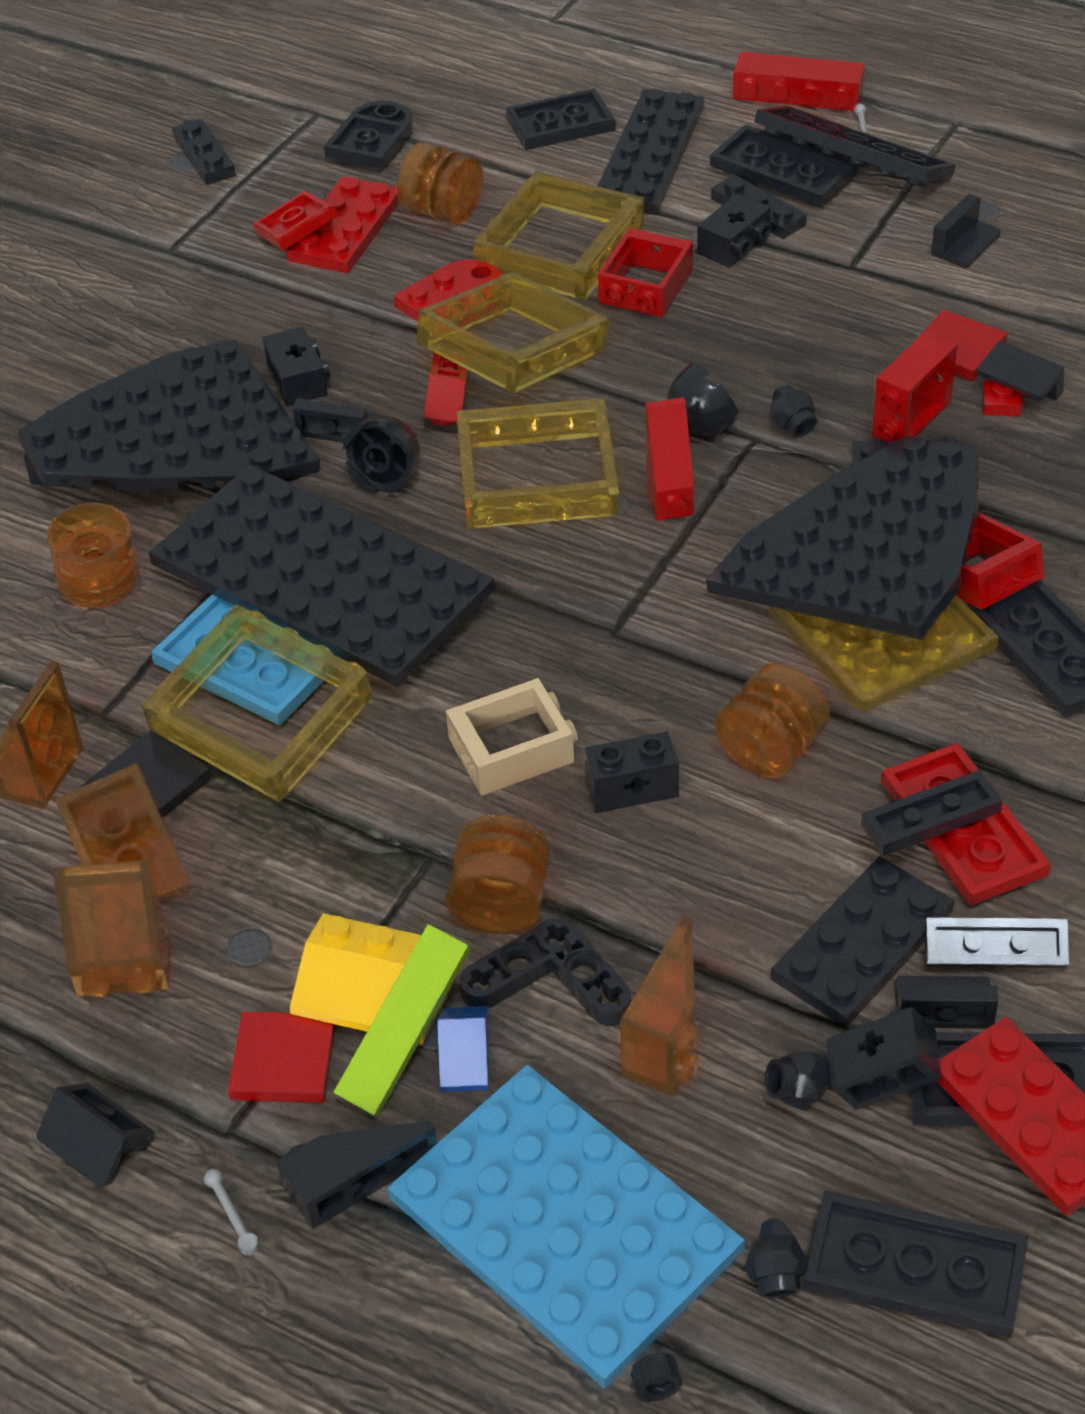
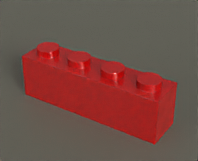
M740 52L733 71V99L854 111L855 106L860 104L863 93L865 63Z

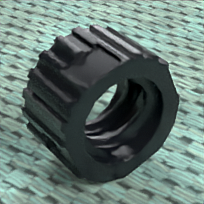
M649 1354L640 1358L632 1365L630 1375L636 1395L642 1401L656 1402L664 1400L677 1393L683 1385L676 1359L671 1354Z

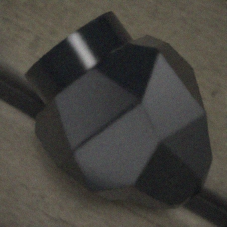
M790 385L778 387L774 391L770 405L773 424L790 432L794 438L802 437L812 431L817 424L812 397L807 392L795 390Z
M811 1051L793 1052L783 1056L781 1059H772L767 1064L765 1070L766 1090L772 1098H780L781 1101L804 1110L819 1100L827 1089L831 1088L829 1064L825 1056Z
M769 1218L761 1224L759 1239L752 1242L745 1267L751 1282L758 1283L760 1297L778 1298L801 1292L799 1278L805 1273L808 1261L804 1251L784 1221L778 1218Z

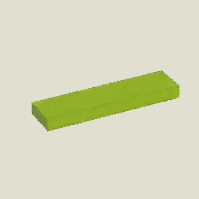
M427 924L333 1093L376 1117L379 1116L472 949L469 945Z

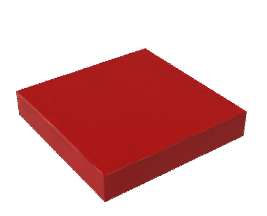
M305 190L254 222L252 226L257 235L284 251L337 217L338 214L333 205Z
M943 310L925 329L929 333L958 344L954 375L970 381H974L978 376V366L998 341H1007L1008 332Z
M242 1012L228 1087L230 1100L325 1103L336 1024L290 1013Z

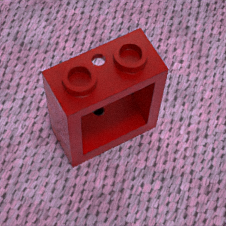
M629 228L598 273V303L663 317L693 271V241ZM632 265L667 273L660 285L625 277Z
M925 331L877 376L872 436L887 442H897L906 436L917 437L951 403L958 344Z
M978 512L972 541L968 542L967 556L970 558L981 553L989 558L973 567L967 564L962 566V584L956 597L982 610L1044 578L1041 542Z

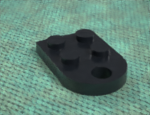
M375 101L359 106L348 116L324 145L325 157L344 163L350 162L373 169H383L412 132L411 112L406 106L392 101Z

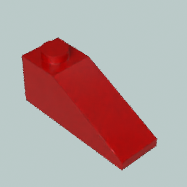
M434 351L424 418H430L433 424L451 426L453 422L460 423L470 356Z
M681 397L645 403L647 494L656 521L694 515V482L685 399Z

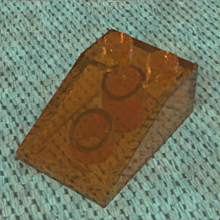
M51 661L9 720L0 742V798L40 809H45L84 750L58 662Z
M137 763L55 799L107 921L190 884L144 771Z
M148 860L55 867L53 877L67 965L77 996L89 995L99 997L112 993H147L152 990L169 989L171 941Z
M685 915L681 918L620 1021L622 1076L673 1098L683 1081L689 1083L692 1080L699 1062V1056L694 1054V1047L699 1036V1028L695 1027L692 918Z

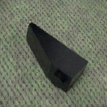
M427 1120L318 1136L306 1144H299L293 1147L283 1158L277 1160L283 1188L313 1230L398 1179L437 1144L436 1130L432 1122Z

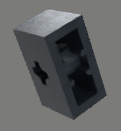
M737 193L697 225V254L731 268L770 236L772 224L770 223L771 207Z
M303 326L262 337L267 367L286 406L294 405L297 398L313 400L328 395L326 381L331 379L328 364L325 359L320 360L317 342L315 338L309 339Z
M668 731L584 748L585 782L595 814L679 797V761Z
M913 1007L891 1012L888 1016L862 1026L851 1027L846 1032L827 1038L831 1089L855 1110L942 1079L936 1030Z

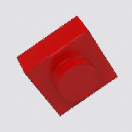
M984 380L982 390L983 415L1021 417L1022 394L991 380Z

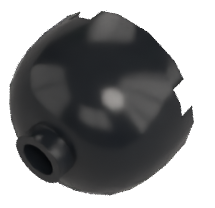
M690 363L671 383L667 393V400L684 397L688 431L691 434L704 438L717 436L739 419L736 417L739 411L732 398L720 383L714 386L711 382L705 380L710 375L709 372L698 364Z
M386 415L365 419L348 432L343 443V451L346 449L348 461L345 462L347 471L358 484L373 492H377L379 489L389 490L387 493L396 491L411 479L420 462V445L416 434L409 425L400 419Z

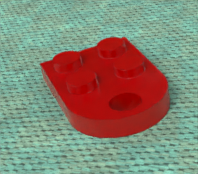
M474 259L456 261L436 270L434 273L393 295L394 306L437 336H441L494 305L501 298L503 293L502 274L497 267L485 261Z

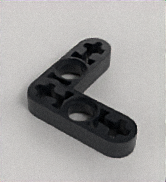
M561 918L550 919L470 964L460 975L461 997L469 1007L488 1006L491 1008L553 972L588 1014L599 1024L617 1026L624 1023L631 1014V991L627 984L572 923ZM555 938L556 941L549 943L550 939ZM565 940V949L568 953L566 956L564 955V949L558 942ZM515 957H525L532 962L527 969L520 971L513 970L507 966L508 962ZM579 965H589L596 970L593 976L586 979H580L571 974L572 969ZM479 982L483 986L489 984V988L483 990L480 986H476L473 988V984ZM603 987L605 997L611 1002L618 1000L619 1005L613 1006L609 1002L602 1005V993L599 989Z

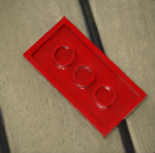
M342 176L324 199V201L334 206L338 216L287 248V260L289 262L349 274L402 200L401 187Z
M955 743L882 770L881 783L893 800L897 801L976 772L978 768L959 743ZM1004 802L1002 803L1000 813L924 841L970 906L1049 876L1050 862Z
M1007 1016L941 1058L939 1061L942 1079L937 1082L1067 1217L1085 1204V1094Z

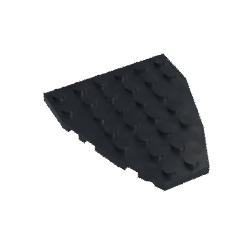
M236 340L220 341L212 345L197 348L189 347L182 351L168 353L74 396L19 429L20 444L44 485H75L77 487L92 488L93 482L100 480L116 481V489L163 490L179 489L178 484H181L182 481L202 483V489L215 488V480L234 479L249 465L282 480L320 471L319 457Z
M906 436L838 472L746 533L706 579L708 592L922 640L961 588L962 566L967 563L968 542L972 541L979 512L977 447L959 445L954 442L947 443L929 440L923 437Z

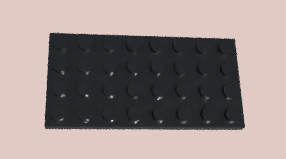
M252 465L247 466L148 552L152 565L396 687H399L495 590L493 577Z

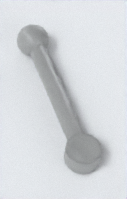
M860 103L855 106L854 113L858 116L860 131L867 133L864 116L867 109L864 104Z
M209 1169L204 1175V1183L209 1188L214 1189L239 1236L238 1246L240 1252L244 1255L256 1253L259 1248L258 1239L255 1234L247 1232L222 1185L223 1174L218 1169Z

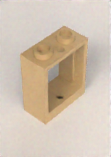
M539 678L446 710L449 740L481 796L574 762V744L578 743L576 729L570 719L564 720L556 695L552 691L547 692ZM534 713L539 714L550 733L491 755L478 733Z

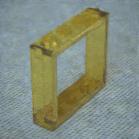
M536 170L525 184L521 185L512 199L506 202L505 207L499 214L491 219L489 225L480 236L476 237V240L473 242L474 249L472 254L475 256V260L490 263L497 267L504 279L586 300L598 285L599 271L629 228L638 230L643 228L644 198ZM541 206L608 223L575 265L507 247Z
M513 271L419 310L416 343L515 393L606 350L610 318ZM513 310L556 333L514 352H509L465 329L506 311Z
M604 398L457 411L467 529L619 515V487ZM598 437L604 480L475 492L471 448Z
M236 604L141 706L151 731L280 803L371 700L372 694L368 674L359 664L347 662L333 655L327 647L321 644L314 645L301 638L293 629L288 627L282 628L269 621L262 613L258 611L251 612ZM244 638L338 687L274 761L180 709L186 700Z

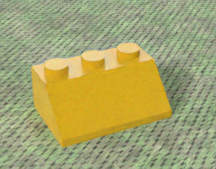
M323 913L305 943L290 1004V1014L367 1032L421 935ZM454 981L450 986L447 994L445 995L442 1003L440 1004L437 1012L435 1013L432 1021L430 1022L419 1044L423 1045L436 1017L438 1016L454 984Z

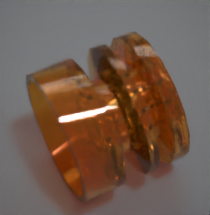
M428 141L419 142L410 149L402 163L397 183L398 199L402 206L424 215H431L438 220H443L452 225L462 224L474 211L481 195L483 185L482 166L479 160L473 156L463 155L458 151H450L443 146Z
M97 502L83 503L65 509L52 520L47 529V542L51 560L53 561L57 588L63 598L74 605L87 608L107 607L122 601L133 591L138 581V568L135 551L133 550L130 522L123 512L112 505Z
M768 663L759 667L744 684L741 692L734 695L729 704L725 705L719 712L715 720L716 734L725 751L743 768L761 777L778 778L787 774L793 764L802 756L806 747H809L825 729L830 721V708L822 691L802 672L785 664Z
M504 815L478 817L463 825L457 837L456 851L453 857L454 867L450 872L446 892L447 908L452 915L470 928L493 934L521 932L534 925L541 913L544 894L543 881L547 876V865L550 857L549 841L542 831L527 821Z

